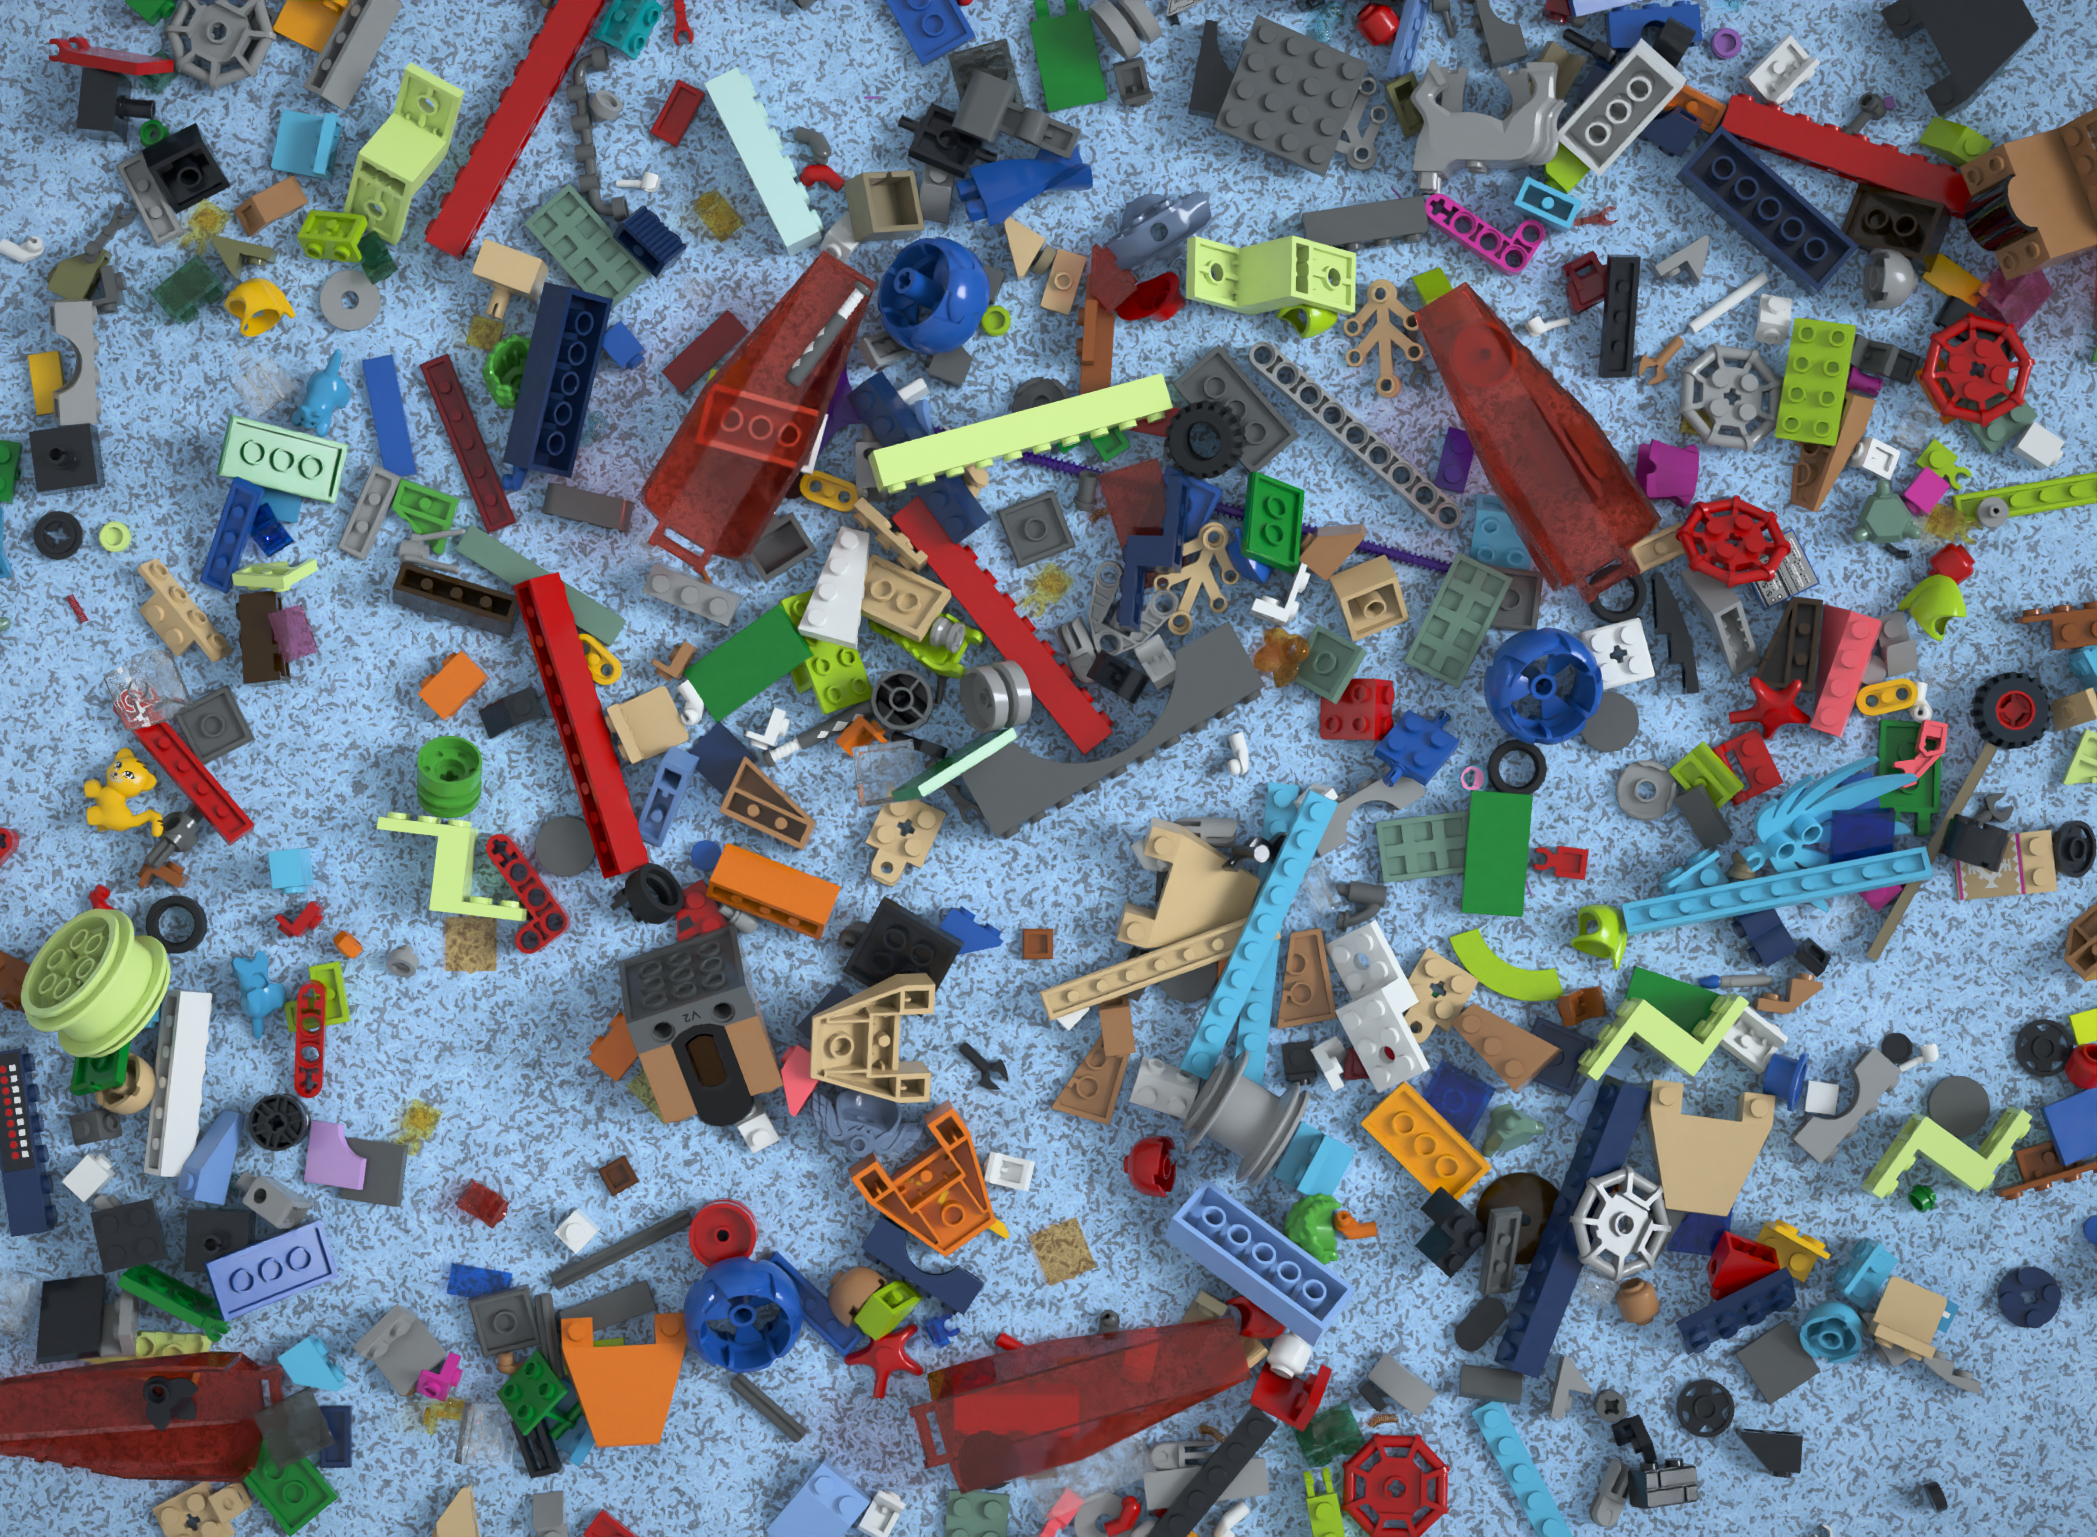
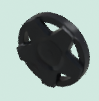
M2080 820L2065 822L2052 836L2055 869L2066 877L2079 878L2084 876L2094 863L2097 849L2096 838L2093 830L2087 823ZM2081 829L2084 831L2086 838H2082Z
M2047 1019L2034 1020L2026 1024L2020 1030L2015 1040V1055L2019 1064L2027 1072L2041 1077H2050L2062 1072L2074 1050L2073 1041L2067 1029L2058 1022ZM2041 1024L2051 1025L2045 1031H2041L2037 1027V1025ZM2062 1034L2065 1037L2067 1048L2059 1043ZM2025 1036L2027 1044L2021 1047L2023 1037ZM2025 1061H2034L2036 1070L2031 1068ZM2053 1061H2063L2057 1068L2051 1070Z
M1699 1379L1686 1385L1680 1392L1676 1403V1413L1681 1425L1691 1434L1704 1438L1714 1437L1724 1432L1731 1424L1735 1412L1734 1401L1730 1392L1722 1384L1710 1379ZM1710 1385L1719 1388L1723 1393L1713 1394ZM1696 1387L1693 1396H1686L1691 1389ZM1729 1406L1727 1418L1724 1420L1721 1411ZM1682 1410L1690 1414L1688 1423H1686L1683 1417ZM1705 1425H1709L1714 1429L1709 1432L1700 1431Z

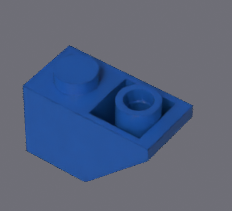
M960 906L958 910L952 907L939 927L964 942L958 955L1001 946L1003 940L999 936L1002 932L987 922L984 927L973 921L976 915L963 906Z

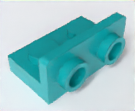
M613 0L594 38L636 60L640 51L643 50L654 25L659 21L663 6L656 0Z

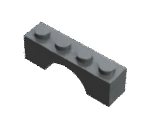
M1465 0L1467 5L1472 4L1475 15L1471 16V23L1474 33H1480L1483 43L1479 45L1482 62H1488L1489 69L1491 70L1525 61L1528 52L1520 25L1510 24L1498 18L1492 11L1488 0Z
M983 264V269L987 273L990 282L988 305H994L1005 279V272ZM961 346L949 353H938L935 356L927 355L924 367L928 368L927 375L929 377L962 389L973 359Z

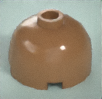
M864 1266L853 1267L846 1273L842 1270L838 1271L829 1282L833 1287L828 1295V1304L832 1314L847 1329L850 1328L851 1323L853 1325L856 1323L854 1321L855 1317L871 1294L887 1286V1280L873 1269Z

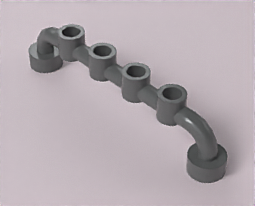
M605 46L592 48L591 55L585 56L577 62L573 70L574 84L567 85V95L570 104L576 103L577 115H571V126L574 134L580 133L581 144L575 145L577 163H584L585 174L579 175L581 193H588L590 204L597 213L603 216H614L615 221L619 222L629 217L628 203L625 196L613 197L612 204H606L601 199V184L596 165L597 153L592 134L593 123L588 104L589 92L585 81V73L590 67L594 66L596 72L608 71L610 68L607 49Z

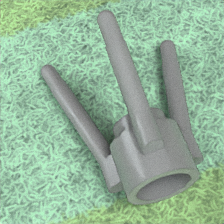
M461 528L428 534L412 533L411 540L404 539L400 544V563L405 562L459 574L460 569L457 566L428 559L429 546L424 545L423 541L465 534V529Z

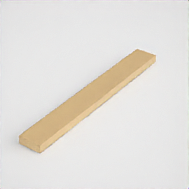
M1248 917L1039 991L1049 1021L1230 957ZM1279 930L1274 941L1281 938Z

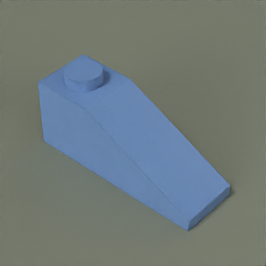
M671 746L665 754L638 821V829L642 840L662 847L691 782L699 757L674 746Z
M227 1110L220 1112L183 1165L182 1173L178 1179L176 1196L220 1205L225 1204L245 1114Z

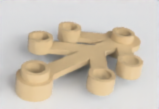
M1378 279L1372 282L1367 289L1368 302L1354 318H1349L1345 321L1343 329L1347 335L1358 337L1363 332V325L1376 311L1377 324L1357 348L1350 349L1346 353L1345 359L1347 364L1352 367L1362 366L1367 354L1379 341L1381 376L1377 379L1375 387L1380 396L1390 399L1398 396L1402 389L1401 380L1393 373L1391 340L1405 351V355L1409 360L1414 362L1421 361L1424 358L1425 349L1421 344L1411 341L1390 322L1389 309L1403 319L1404 327L1410 331L1421 329L1423 318L1421 315L1411 312L1397 300V289L1392 282L1386 279ZM1379 289H1385L1386 296L1382 300H1379L1376 295ZM1412 316H1416L1418 319L1415 327H1410L1408 324ZM1352 322L1358 324V330L1355 333L1349 331V325ZM1413 347H1418L1420 350V354L1416 358H1413L1410 354ZM1358 352L1360 360L1354 364L1350 358L1353 353ZM1386 380H1390L1392 383L1389 391H1384L1382 387L1383 382Z
M1219 522L1204 524L1199 530L1197 538L1184 543L1183 556L1201 550L1197 561L1183 566L1181 574L1157 573L1152 579L1153 586L1158 591L1159 589H1170L1172 585L1190 578L1178 608L1167 620L1170 631L1176 635H1184L1192 628V618L1189 613L1202 582L1208 593V603L1212 611L1221 613L1227 609L1228 601L1220 593L1209 567L1213 554L1221 567L1220 578L1227 585H1233L1239 580V573L1232 566L1225 550L1229 540L1228 531ZM1217 532L1218 538L1215 541H1209V533ZM1228 570H1233L1235 576L1230 580L1225 579V573ZM1159 578H1166L1167 584L1165 586H1157ZM1221 598L1223 599V605L1218 608L1214 607L1213 601ZM1183 616L1184 622L1181 625H1175L1173 623L1175 617Z

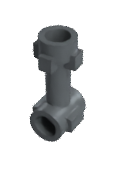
M1868 92L1862 95L1859 99L1861 112L1848 127L1844 125L1841 128V132L1852 136L1853 133H1859L1870 119L1876 121L1883 118L1887 111L1884 105L1885 101L1876 93Z

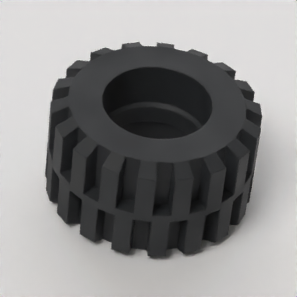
M1203 400L1183 407L1178 411L1177 415L1171 418V424L1165 431V434H1168V438L1164 440V445L1169 448V453L1166 454L1169 459L1174 460L1175 464L1173 466L1177 470L1182 469L1184 475L1188 477L1195 476V479L1202 480L1222 475L1237 464V460L1244 453L1242 448L1246 446V439H1243V434L1246 431L1244 426H1240L1239 421H1241L1239 415H1234L1232 413L1233 409L1229 406L1224 407L1218 401L1209 402V400ZM1199 422L1212 424L1220 434L1221 447L1219 452L1213 457L1206 458L1200 456L1191 446L1190 432L1193 426Z

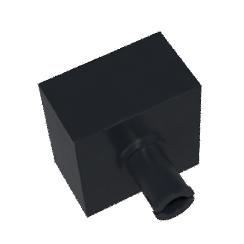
M82 67L76 128L90 140L126 143L129 117L154 120L156 103L154 100L131 99L132 82L122 73Z
M87 423L29 432L37 493L48 496L106 487L98 427Z
M203 1207L188 1209L184 1272L206 1273L203 1262L255 1243L256 1212L253 1210Z

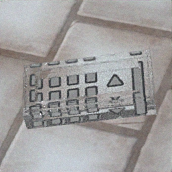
M1858 893L1840 896L1829 907V912H1824L1807 931L1830 952L1873 908Z

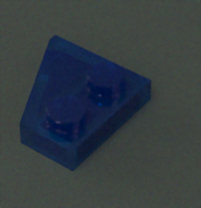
M1733 1206L1727 1217L1688 1212L1667 1244L1666 1250L1712 1256L1722 1234L1725 1231L1730 1232Z

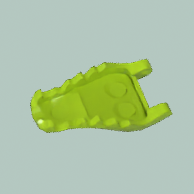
M940 613L937 619L940 616L947 618L949 623L952 624L956 622L964 624L949 613ZM868 618L870 629L892 640L926 669L938 675L955 679H962L966 670L958 663L969 644L979 646L985 637V634L965 625L963 642L959 650L953 653L947 651L945 646L936 647L930 644V634L934 623L919 643Z

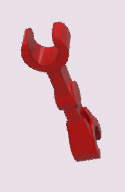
M674 0L673 7L676 14V24L673 39L676 45L680 46L678 36L681 32H686L689 34V43L692 44L694 35L686 19L684 0Z

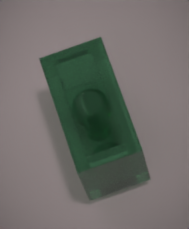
M197 254L150 294L171 319L181 325L183 322L189 324L195 320L200 314L198 310L206 303L211 305L219 300L223 295L221 290L226 285L206 261Z

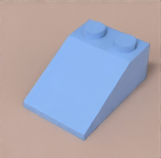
M824 1459L765 1531L773 1537H842L870 1504L871 1497Z

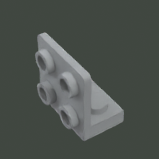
M121 1288V1297H116L115 1303H105L101 1357L94 1358L136 1356L139 1302L136 1295Z
M396 1304L353 1346L360 1356L372 1360L396 1391L402 1396H405L418 1383L421 1370L431 1371L447 1355L446 1351L414 1311L399 1304Z

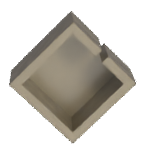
M914 170L890 171L887 174L886 172H865L844 182L855 242L907 239L925 230Z

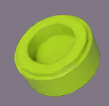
M990 306L987 308L986 313L983 314L980 321L981 327L990 336H1002L1010 328V314L1001 306Z

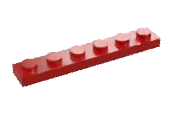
M133 696L127 697L126 703L133 707L136 713L124 711L120 707L119 702L113 705L115 714L229 846L254 829L255 824L153 706L144 709L151 726L145 727Z

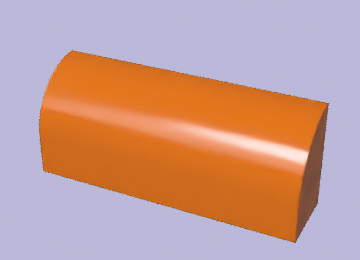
M726 843L709 880L706 897L814 939L821 940L841 886Z

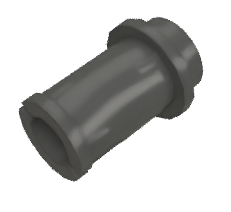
M1084 470L1079 474L1078 492L1073 502L1076 504V509L1089 512L1093 511L1094 506L1097 505L1095 494L1099 474Z

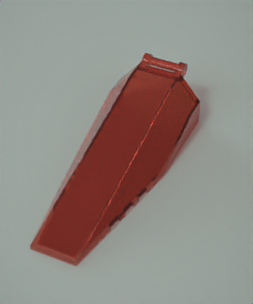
M823 250L755 330L744 340L734 354L708 381L637 497L641 504L659 522L649 538L648 544L656 547V545L694 567L693 571L700 575L712 555L745 563L812 452L876 282ZM859 280L871 289L870 295L868 297L864 296L857 307L854 308V311L847 318L848 322L802 385L799 387L792 386L785 379L786 373L824 327L833 313L838 312L854 291L853 285ZM666 528L704 549L702 555L699 557L663 535Z
M1467 282L1462 283L1416 311L1414 317L1485 475L1535 565L1553 592L1575 585L1584 602L1590 604L1596 600L1597 595L1628 576L1632 578L1639 574V567L1628 551L1658 527L1662 518L1594 417L1568 389L1565 390L1558 383L1547 367L1544 368L1533 356V352L1512 334V330L1496 316L1495 312ZM1619 558L1622 563L1621 567L1592 585L1588 584L1585 578Z
M1232 1317L1047 1340L927 1373L932 1402L908 1408L910 1417L914 1418L925 1456L923 1460L925 1470L949 1463L960 1493L967 1495L1084 1460L1252 1376L1235 1319ZM935 1412L946 1450L945 1454L938 1456L926 1414Z
M209 1351L107 1362L0 1378V1455L13 1458L17 1456L34 1458V1462L39 1463L51 1461L61 1463L62 1467L71 1469L77 1466L91 1469L92 1473L123 1479L241 1483L257 1465L265 1429L283 1428L289 1425V1416L284 1409L280 1378L283 1376L282 1365L270 1364L259 1366L242 1352ZM153 1376H164L168 1379L184 1377L194 1382L198 1387V1391L191 1396L196 1404L195 1420L171 1417L164 1431L157 1429L146 1416L148 1402L143 1396L145 1382ZM262 1380H268L272 1414H266ZM158 1386L154 1387V1390L156 1392H164L163 1388Z

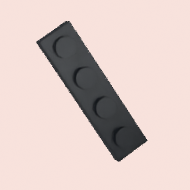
M1607 255L1599 376L1602 378L1632 377L1641 257L1638 255Z

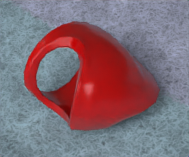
M1243 1295L1225 1301L1228 1305L1235 1306L1240 1311V1336L1269 1339L1279 1336L1286 1328Z

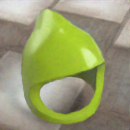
M1299 304L1282 308L1275 315V318L1290 322L1299 337L1306 339L1328 331L1335 325L1338 313L1307 304ZM1299 308L1303 309L1307 315L1306 325L1298 318Z
M1940 574L1927 577L1920 582L1898 605L1899 611L1909 609L1910 614L1922 629L1939 642L1944 639L1945 628L1951 618L1967 617L1966 605L1959 587L1950 577Z
M1591 904L1580 908L1578 911V936L1570 940V945L1586 954L1598 958L1611 959L1613 961V969L1618 970L1627 944V931L1623 914L1616 907L1607 904ZM1596 920L1598 923L1596 931L1588 934L1586 929L1587 921Z

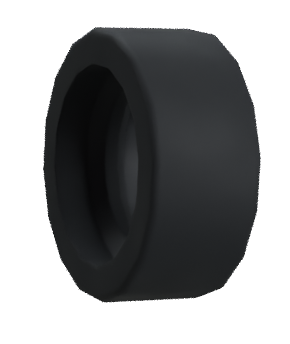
M1623 564L1609 565L1597 571L1590 579L1586 589L1587 603L1591 612L1599 619L1609 623L1623 622L1636 616L1643 608L1646 600V585L1641 575L1633 568ZM1621 576L1631 583L1634 589V598L1627 609L1614 612L1606 609L1601 604L1598 590L1601 583L1608 577Z
M1518 740L1506 741L1496 747L1489 757L1487 765L1488 778L1493 787L1499 792L1532 794L1545 781L1547 773L1546 759L1541 750L1535 745ZM1516 750L1528 754L1535 766L1534 776L1530 782L1519 787L1511 786L1504 782L1499 772L1500 761L1504 755Z
M648 863L631 874L625 882V894L630 906L643 920L651 924L659 925L666 922L678 913L683 906V893L680 885L667 869L658 864ZM647 885L657 893L661 903L652 896Z
M168 896L160 899L150 908L146 916L145 929L148 936L158 939L163 944L166 953L180 954L195 949L203 941L207 933L208 920L204 909L197 901L186 896ZM174 906L188 910L194 919V930L191 936L180 943L166 940L159 930V919L162 913Z

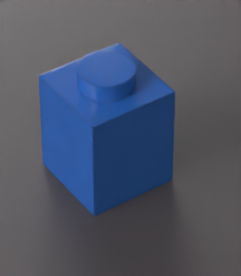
M621 320L605 333L602 346L623 371L627 368L632 371L645 360L643 355L647 351Z

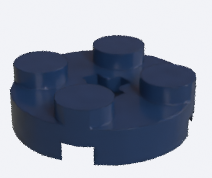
M2034 1266L2013 1269L2002 1278L1998 1286L1997 1297L2002 1314L2011 1323L2024 1328H2039L2048 1323L2057 1313L2060 1305L2061 1290L2057 1286L2055 1279L2048 1272ZM2033 1289L2036 1301L2024 1305L2022 1292L2024 1290L2029 1292Z

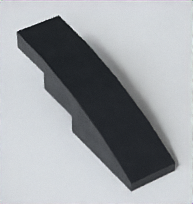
M1655 572L1651 574L1654 634L1667 635L1669 665L1681 664L1683 695L1699 693L1696 661L1688 629L1678 603L1661 572Z

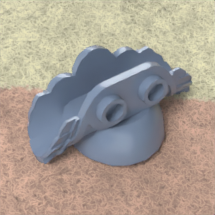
M1196 190L1177 200H1171L1170 197L1167 198L1160 194H1146L1137 197L1128 205L1123 214L1122 231L1103 245L1102 252L1105 260L1118 272L1128 273L1148 267L1161 259L1170 262L1182 255L1181 249L1187 244V238L1199 237L1211 224L1210 206L1205 196ZM1156 223L1164 224L1167 229L1165 238L1159 241L1153 240L1150 236V229Z
M844 1089L838 1094L835 1105L822 1094H818L814 1090L811 1093V1111L817 1128L827 1131L830 1138L839 1144L845 1145L846 1151L855 1158L866 1157L871 1152L887 1155L895 1151L902 1154L913 1147L925 1131L926 1124H900L902 1111L894 1101L852 1089Z

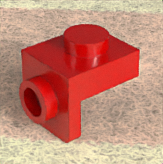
M311 901L294 922L283 913H278L274 919L280 923L277 928L288 937L292 938L294 935L296 937H303L309 929L313 932L324 920L321 914L326 908L317 901Z

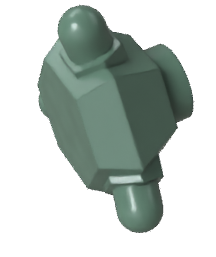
M1883 479L1877 482L1876 492L1868 496L1857 519L1859 523L1857 525L1858 529L1852 533V540L1856 543L1867 540L1868 542L1871 541L1872 544L1901 542L1902 538L1905 539L1906 537L1915 540L1921 536V529L1913 525V521H1911L1913 518L1912 514L1897 493L1893 494V491H1890L1889 482Z
M1512 1104L1501 1105L1489 1114L1492 1120L1487 1125L1485 1144L1481 1147V1154L1484 1157H1491L1496 1151L1509 1152L1527 1144L1534 1135L1544 1134L1546 1126L1523 1111L1515 1110Z

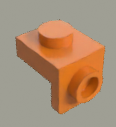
M861 715L850 726L845 728L835 741L854 760L876 739L885 747L890 744L883 737L887 731L874 719L869 723Z

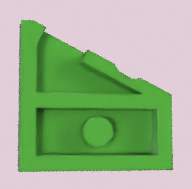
M403 478L400 480L392 509L401 518L405 519L417 534L451 530L461 498ZM448 537L427 540V542L433 547L432 550L435 553L441 555L443 554Z

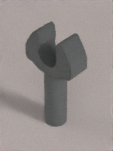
M1993 793L1984 797L1985 805L1983 811L1972 818L1980 821L1979 827L1990 820H1998L2000 823H2004L2010 818L2014 806H2008L2001 812L1996 811L1994 807L1995 803L2005 796L2004 793Z

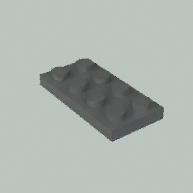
M1219 344L1173 383L1174 388L1189 405L1203 400H1209V402L1218 401L1222 403V406L1232 408L1234 415H1239L1241 421H1239L1240 426H1244L1246 431L1243 434V439H1246V446L1242 448L1244 453L1238 461L1249 473L1260 471L1299 436ZM1205 422L1221 440L1218 430L1212 424Z

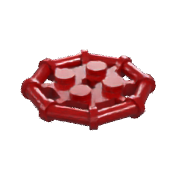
M1974 312L1966 313L1964 318L1938 333L1933 332L1929 337L1931 340L1922 374H1919V378L1926 385L1940 410L1939 414L1941 416H1949L1980 424V427H1988V423L2018 406H2023L2025 403L2023 400L2032 366L2035 365V359H2031L2014 329V324L1976 316ZM1976 328L1999 335L1994 342L1977 338ZM1967 330L1968 340L1956 347L1951 346L1947 342ZM2005 339L2018 361L2009 362L2000 347ZM1941 349L1948 353L1944 371L1935 372ZM1974 361L1978 365L1982 364L1984 366L1981 378L1977 375L1971 376L1969 374V371L1972 369L1971 363ZM2019 368L2012 392L2005 387L2009 377V370ZM1944 378L1953 393L1949 400L1936 379ZM1998 393L2007 398L1986 410L1985 400ZM1959 398L1972 400L1977 404V411L1956 406L1955 403Z
M1733 495V498L1705 503L1698 501L1694 503L1690 515L1682 527L1676 530V539L1681 542L1689 561L1688 567L1693 572L1699 571L1726 584L1727 588L1733 589L1735 585L1758 581H1772L1784 557L1791 553V544L1786 541L1777 522L1778 516L1773 511L1767 512L1740 499L1738 495ZM1731 510L1730 515L1715 518L1711 515ZM1752 518L1755 519V520H1757L1758 522H1757V523H1753ZM1699 521L1706 526L1702 533L1694 532ZM1766 529L1773 543L1765 541L1762 532ZM1728 540H1734L1738 542V546L1734 547L1732 543L1726 542ZM1695 544L1700 545L1704 555L1699 554ZM1763 554L1771 555L1767 563L1763 564L1759 560ZM1716 562L1722 564L1723 568L1715 566ZM1749 569H1751L1750 571H1744V572L1736 573V572H1738V571H1743V570H1749Z
M1378 1432L1372 1434L1373 1437L1348 1461H1344L1341 1466L1344 1468L1343 1503L1340 1505L1342 1511H1346L1370 1537H1420L1443 1514H1448V1472L1451 1470L1449 1464H1445L1422 1440V1436L1417 1433L1414 1436L1379 1435ZM1384 1447L1409 1448L1406 1457L1387 1456ZM1378 1449L1381 1459L1368 1471L1359 1468ZM1416 1452L1432 1467V1470L1424 1473L1412 1461ZM1356 1474L1365 1478L1364 1496L1355 1499ZM1436 1477L1435 1501L1427 1498V1480ZM1393 1480H1399V1484L1404 1485V1490L1399 1491L1398 1496H1393L1392 1491L1387 1490V1486L1391 1485ZM1368 1503L1379 1515L1377 1522L1374 1524L1359 1506ZM1424 1505L1432 1508L1413 1525L1411 1517L1419 1508L1421 1509ZM1386 1520H1405L1407 1528H1386L1383 1525Z

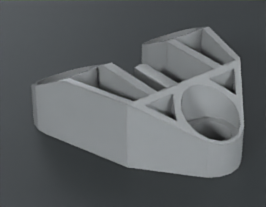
M1107 560L1101 563L1096 570L1088 618L1097 652L1099 653L1101 649L1104 650L1100 644L1102 636L1110 634L1117 639V648L1113 651H1104L1112 656H1116L1142 645L1172 616L1179 602L1176 594L1169 589H1159L1156 591L1147 607L1142 611L1140 632L1129 633L1120 627L1116 619V610L1110 622L1104 620L1118 594L1120 576L1124 574V569L1118 562ZM1107 566L1114 567L1118 572L1117 581L1114 583L1105 582L1101 577L1103 568ZM1167 595L1172 599L1173 606L1169 611L1163 612L1157 609L1155 601L1158 596Z

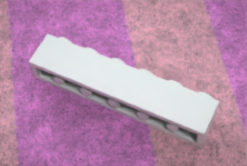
M167 989L162 1000L154 1073L156 1091L151 1100L144 1173L156 1176L180 1177L183 1165L195 1149L196 1137L199 1133L198 1119L202 1104V1082L206 1070L205 1055L206 1046L209 1041L208 1027L212 1012V993Z

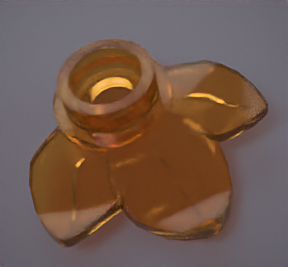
M1272 628L1263 633L1266 646L1256 653L1253 665L1258 670L1273 672L1275 687L1282 688L1297 677L1299 664L1306 660L1309 655V645L1306 639L1298 634H1289L1283 628ZM1295 644V651L1291 654V647Z

